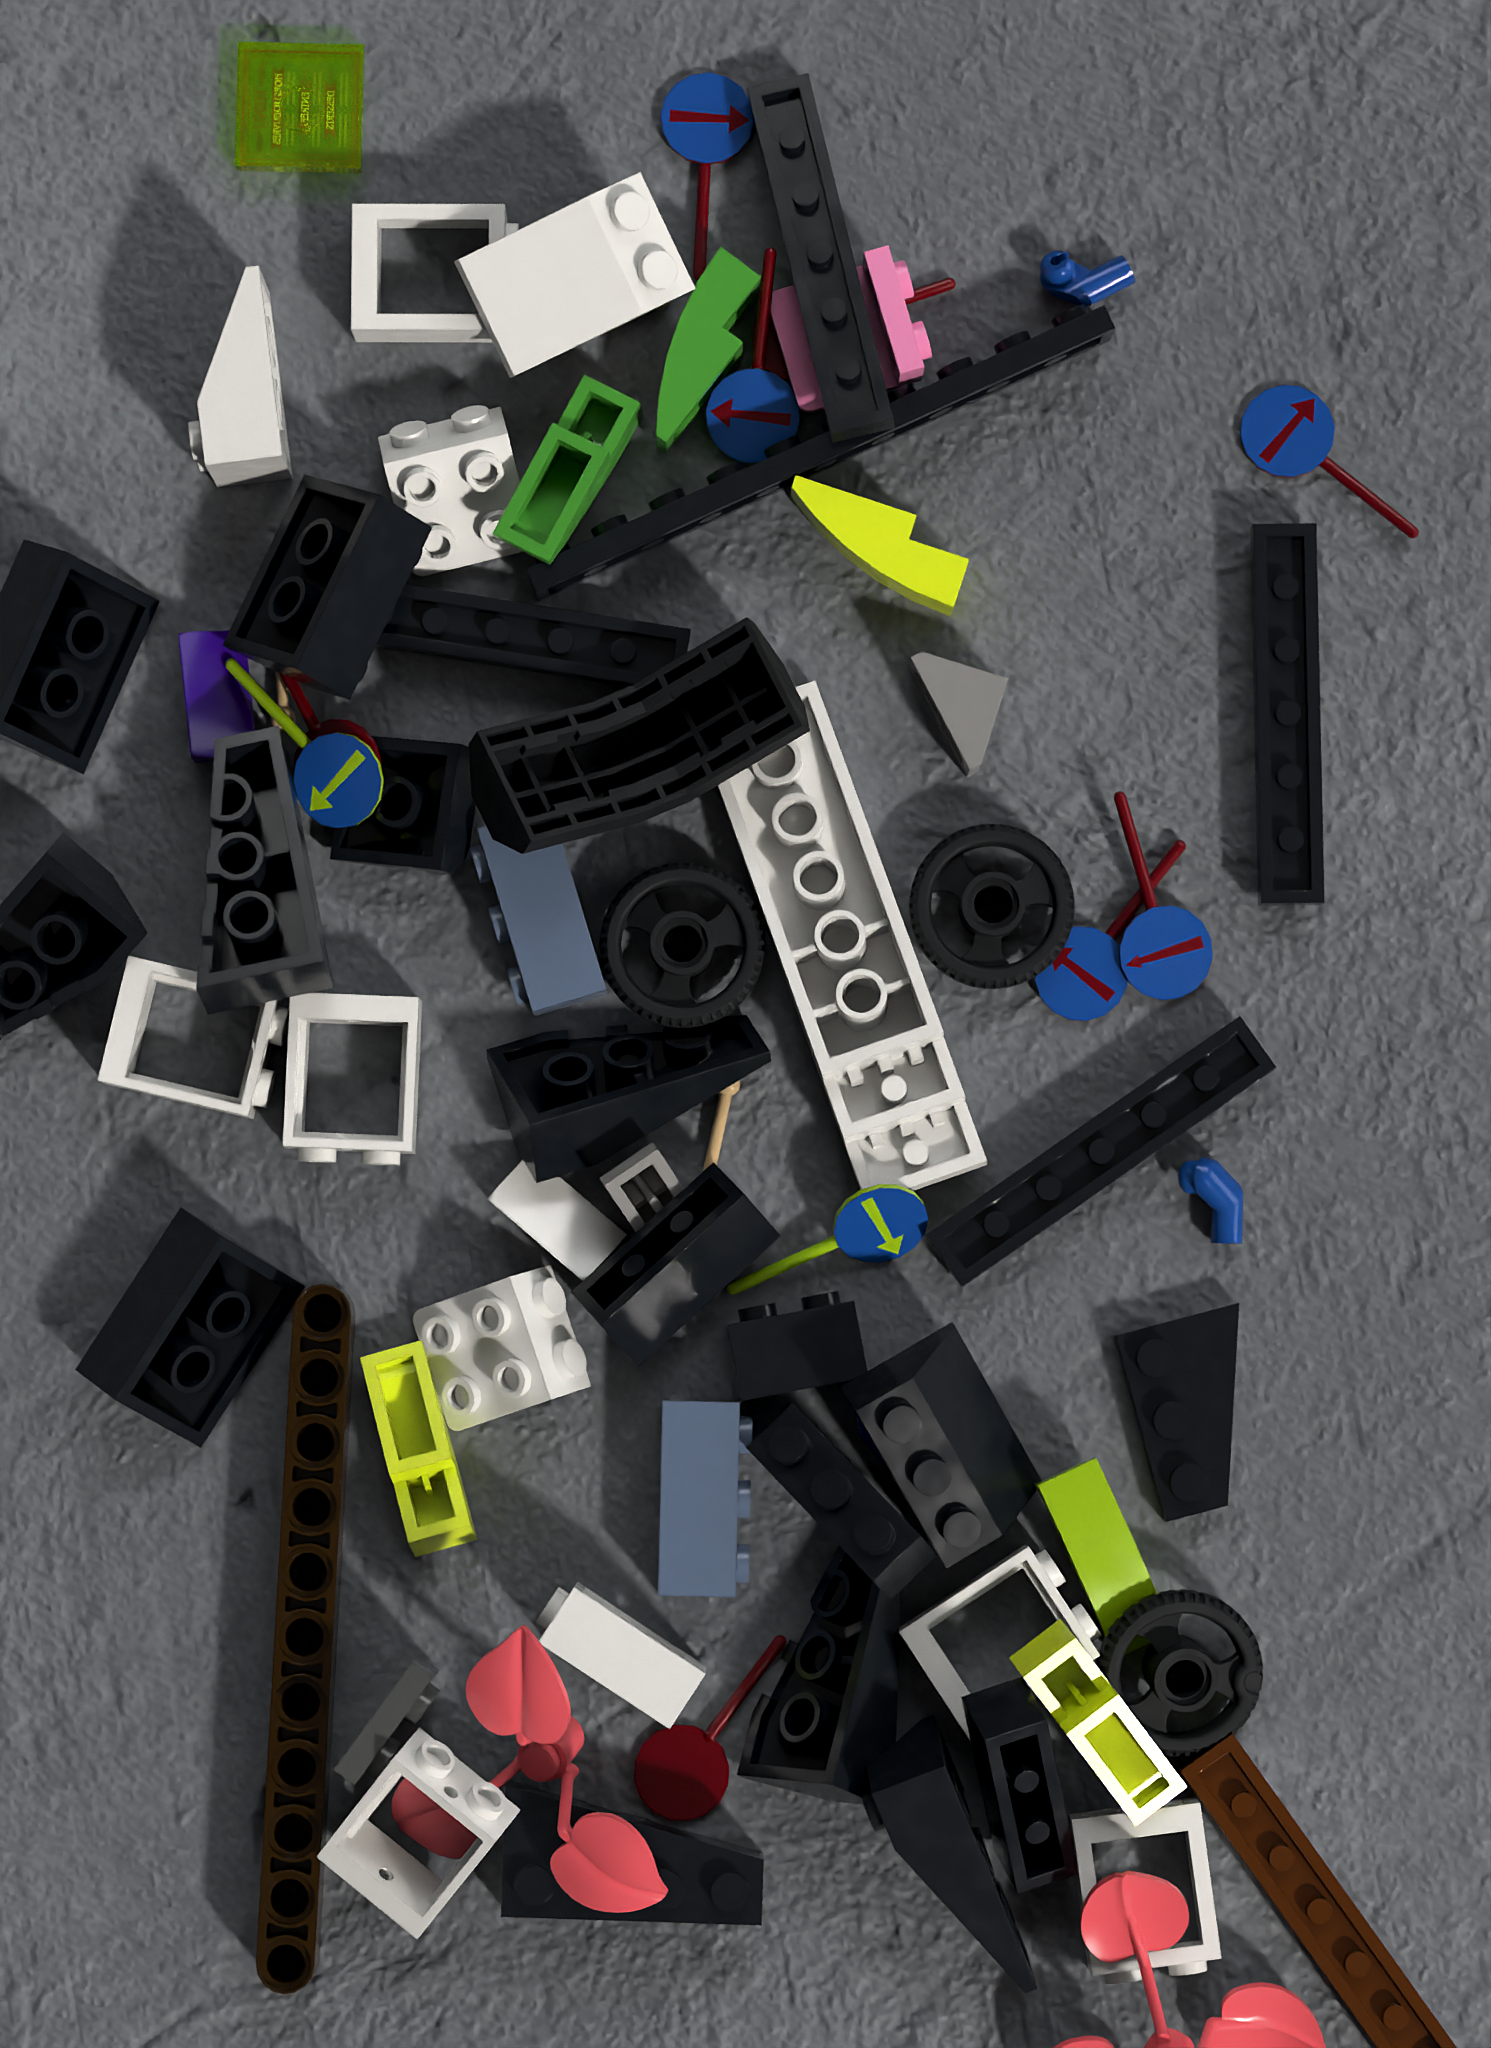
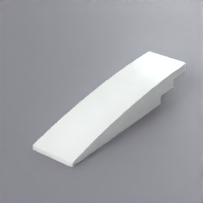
M812 681L795 687L805 705L810 731L717 785L859 1188L861 1190L878 1184H896L914 1191L987 1165V1159L965 1102V1094L946 1045L941 1023L816 681Z

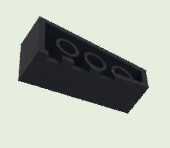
M509 1780L505 1785V1797L516 1805L520 1812L504 1831L501 1917L762 1926L763 1852L687 1830H679L649 1821L646 1818L628 1813H620L572 1798L570 1818L572 1828L579 1818L593 1812L612 1813L632 1824L647 1842L653 1854L658 1873L669 1890L660 1902L632 1912H603L583 1906L564 1892L557 1883L550 1867L553 1853L559 1846L565 1843L557 1832L560 1795L533 1788L530 1785Z

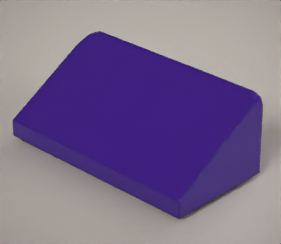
M229 630L178 633L191 759L195 763L214 761L215 739L256 730L252 696L225 667L226 660L232 658L250 675L248 658L222 646Z

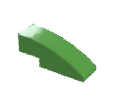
M722 247L719 248L697 281L696 289L692 291L679 318L666 356L658 397L656 445L666 454L709 400L714 388L728 375L743 355V342L729 331L760 292L761 276Z
M584 374L558 424L552 422L493 531V536L550 565L587 513L624 452L643 417L641 403Z

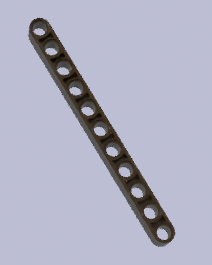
M326 1284L312 1285L302 1291L295 1301L292 1318L256 1953L257 1975L263 1985L271 1991L280 1994L295 1993L305 1987L316 1972L320 1959L325 1864L316 1856L326 1845L356 1316L354 1303L350 1296L339 1287ZM320 1295H331L341 1306L342 1315L340 1322L335 1328L327 1332L317 1331L308 1320L307 1312L309 1305ZM316 1359L328 1360L337 1370V1385L326 1396L314 1395L307 1389L304 1383L305 1369ZM313 1423L325 1425L334 1436L333 1451L327 1458L320 1461L306 1456L300 1444L302 1432ZM308 1488L320 1489L330 1500L331 1510L329 1516L323 1523L318 1525L306 1523L297 1512L296 1504L298 1497ZM313 1553L323 1559L327 1568V1576L321 1587L308 1589L297 1583L293 1574V1566L299 1555ZM296 1619H313L323 1630L322 1646L315 1653L306 1654L299 1652L293 1647L289 1632L291 1625ZM305 1683L316 1690L319 1695L320 1705L314 1716L301 1718L290 1712L286 1705V1694L291 1685ZM300 1748L308 1751L313 1756L316 1763V1771L311 1780L299 1783L292 1781L286 1776L282 1768V1760L286 1751ZM286 1814H299L309 1821L313 1833L309 1844L296 1848L283 1842L279 1835L278 1826L280 1819ZM285 1879H294L301 1882L308 1891L309 1901L307 1907L299 1912H289L281 1908L275 1899V1888L278 1882ZM288 1944L299 1949L305 1960L304 1972L295 1977H285L276 1972L271 1962V1954L274 1948L279 1945Z

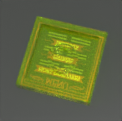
M238 42L235 132L236 171L362 174L365 86L364 44Z

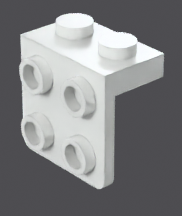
M482 405L465 407L456 411L451 416V419L426 424L424 421L405 422L393 427L389 432L390 434L378 437L393 503L432 527L422 548L421 558L412 569L414 574L427 576L523 552L495 538L492 534L520 483L501 406L492 409Z
M551 1265L510 1276L417 1310L413 1316V1324L419 1341L422 1340L446 1423L454 1431H461L591 1387L586 1371V1357L582 1347L576 1341L566 1311L565 1294L560 1284L556 1281Z

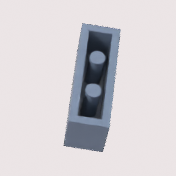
M486 826L477 828L482 844L470 847L480 883L493 881L500 905L488 909L499 945L512 942L518 966L508 968L507 972L517 1005L530 1002L534 1016H538L607 995L606 986L563 845L558 844L521 854L493 840Z
M662 1401L658 1596L736 1597V1583H749L750 1545L737 1544V1518L750 1519L751 1480H738L739 1454H751L746 1447L752 1443V1415H740V1402Z

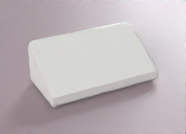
M523 1160L487 1198L582 1281L592 1274L627 1236L626 1233L561 1177L536 1183Z

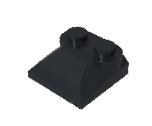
M372 736L376 741L381 757V769L384 778L381 800L372 815L358 825L334 828L330 859L340 862L418 870L434 875L454 874L455 870L462 865L468 855L476 804L471 796L469 747L458 743Z

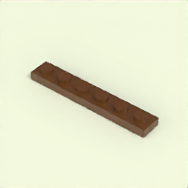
M1230 1734L1217 1745H1214L1208 1751L1201 1752L1179 1768V1772L1376 2048H1457L1235 1736Z

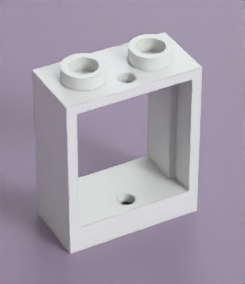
M352 204L351 330L355 342L493 343L479 314H381V228L489 229V244L519 230V223H507L505 204Z
M128 956L98 1081L111 1086L254 1119L257 1106L268 1107L274 1086L276 1071L266 1069L272 1044L282 1046L288 1029L289 1008L281 1007L283 999L256 1004V1006H260V1011L238 1098L135 1074L156 982L197 991V972Z
M307 993L290 997L283 1146L287 1149H298V1161L336 1163L337 1151L362 1152V1164L400 1165L401 1154H415L422 1001L419 997ZM310 1023L403 1026L398 1136L305 1132Z
M1024 1544L899 1627L900 1635L969 1740L970 1737L961 1697L970 1694V1692L929 1630L1020 1569L1024 1571L1055 1620L1061 1619L1092 1660L1100 1656L1092 1642L1102 1636L1081 1603L1072 1609L1068 1607L1057 1590V1587L1066 1582V1580L1045 1549L1034 1555L1030 1547ZM1026 1682V1684L1028 1685V1687H1029L1030 1691L1032 1692L1034 1698H1037L1038 1696L1035 1694V1692L1032 1690V1688H1031V1687L1029 1686V1684Z
M579 1582L576 1583L570 1594L558 1587L535 1622L546 1629L539 1640L544 1647L668 1729L672 1727L706 1674L705 1665Z
M419 1727L390 1761L316 1857L413 1937L418 1939L520 1812V1809L509 1801L498 1787L482 1779L455 1757L445 1744L434 1740ZM402 1776L478 1837L443 1881L368 1820ZM380 1874L385 1876L387 1880L383 1879Z
M1196 1798L1170 1800L1137 1826L1134 1825L1121 1807L1067 1814L1078 1868V1874H1075L1080 1913L1088 1893L1097 1884L1091 1844L1185 1831L1199 1940L1176 1943L1160 1951H1147L1152 1968L1168 1966L1169 1975L1181 1976L1207 1971L1206 1961L1222 1959L1201 1805ZM1085 1945L1089 1971L1092 1976L1104 1975L1105 1984H1123L1142 1980L1136 1954L1118 1962L1108 1963L1099 1960Z

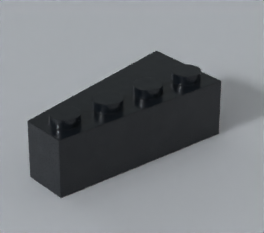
M279 726L215 739L209 816L211 819L209 850L206 852L205 875L207 877L205 910L202 911L200 932L202 939L200 966H198L196 984L197 992L208 1015L334 988L289 754Z

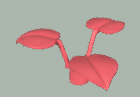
M526 1625L520 1626L507 1639L477 1662L470 1671L466 1681V1699L477 1720L494 1734L501 1736L515 1734L516 1741L520 1745L518 1754L513 1761L489 1783L500 1789L520 1771L531 1780L537 1782L562 1779L557 1832L565 1843L556 1849L550 1860L551 1871L557 1883L573 1900L598 1911L624 1913L652 1906L660 1902L669 1890L658 1873L653 1854L647 1842L632 1824L612 1813L593 1812L579 1818L573 1828L570 1825L574 1779L579 1774V1768L572 1761L583 1747L584 1731L580 1723L571 1716L570 1701L566 1688L550 1656ZM405 1777L400 1782L394 1792L391 1804L393 1819L398 1823L400 1830L437 1855L451 1859H461L478 1837Z
M1127 1870L1123 1873L1116 1872L1108 1875L1094 1885L1088 1893L1080 1914L1083 1940L1090 1952L1104 1962H1118L1136 1954L1155 2028V2033L1151 2035L1144 2048H1195L1188 2036L1176 2029L1167 2028L1147 1952L1167 1949L1182 1938L1189 1924L1187 1902L1181 1891L1169 1881L1150 1874ZM1257 1982L1235 1987L1225 1994L1221 2002V2017H1210L1206 2020L1197 2048H1326L1314 2014L1297 1995L1280 1985ZM1089 2035L1070 2038L1060 2042L1053 2048H1114V2046L1103 2037Z

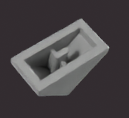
M925 652L912 656L908 667L966 777L977 773L983 761L1008 678Z
M653 1142L599 1178L635 1232L639 1231L684 1189Z

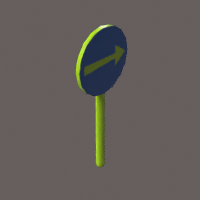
M232 658L227 659L225 662L226 669L303 750L296 761L293 782L297 799L305 812L321 825L334 828L358 825L372 815L382 797L384 778L380 761L371 747L356 736L339 732L319 736L311 741L236 660Z
M878 1184L861 1189L847 1198L836 1212L833 1224L834 1236L731 1282L727 1286V1292L731 1295H736L838 1247L849 1257L862 1262L882 1263L900 1258L915 1248L925 1235L928 1216L924 1202L913 1190L896 1184Z

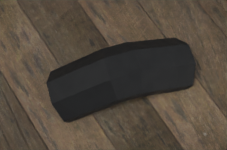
M746 617L637 683L591 703L477 731L468 744L471 796L492 839L521 854L630 826L694 800L808 733L810 728L805 705L778 655L757 625Z

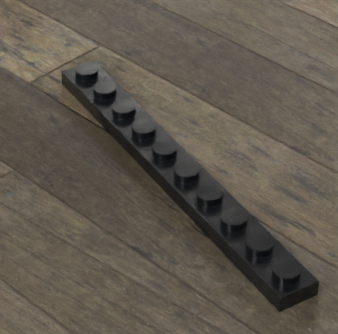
M1085 304L1073 307L1051 320L1053 329L1033 338L1030 337L1028 331L1016 333L994 346L996 355L976 364H973L971 357L959 359L936 373L939 381L917 391L913 383L891 390L887 395L894 419L895 428L832 443L826 421L821 425L824 433L801 443L797 435L781 440L764 451L767 459L746 469H743L741 462L724 466L706 477L708 486L686 495L683 488H679L655 498L648 504L651 512L628 522L626 515L622 514L598 524L591 529L594 538L570 548L567 541L550 565L533 557L536 564L526 568V573L537 600L541 601L792 486L795 475L808 479L1110 341L1115 326L1105 305L1088 312Z

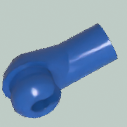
M1061 250L1048 253L1040 263V281L1048 293L1078 306L1083 304L1086 307L1091 306L1135 283L1133 272L1122 255L1092 270L1069 259L1067 252Z
M1202 1157L1198 1161L1188 1160L1184 1162L1178 1172L1179 1186L1185 1193L1198 1194L1211 1207V1243L1242 1244L1243 1190L1241 1185L1214 1159Z

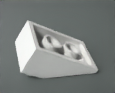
M640 172L589 195L454 262L510 378L696 289Z
M259 266L245 267L197 401L199 421L188 423L193 459L198 460L200 472L208 471L217 488L293 478L270 292Z

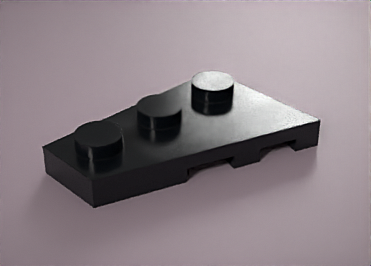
M1239 1303L1114 1336L1164 1522L1228 1506Z

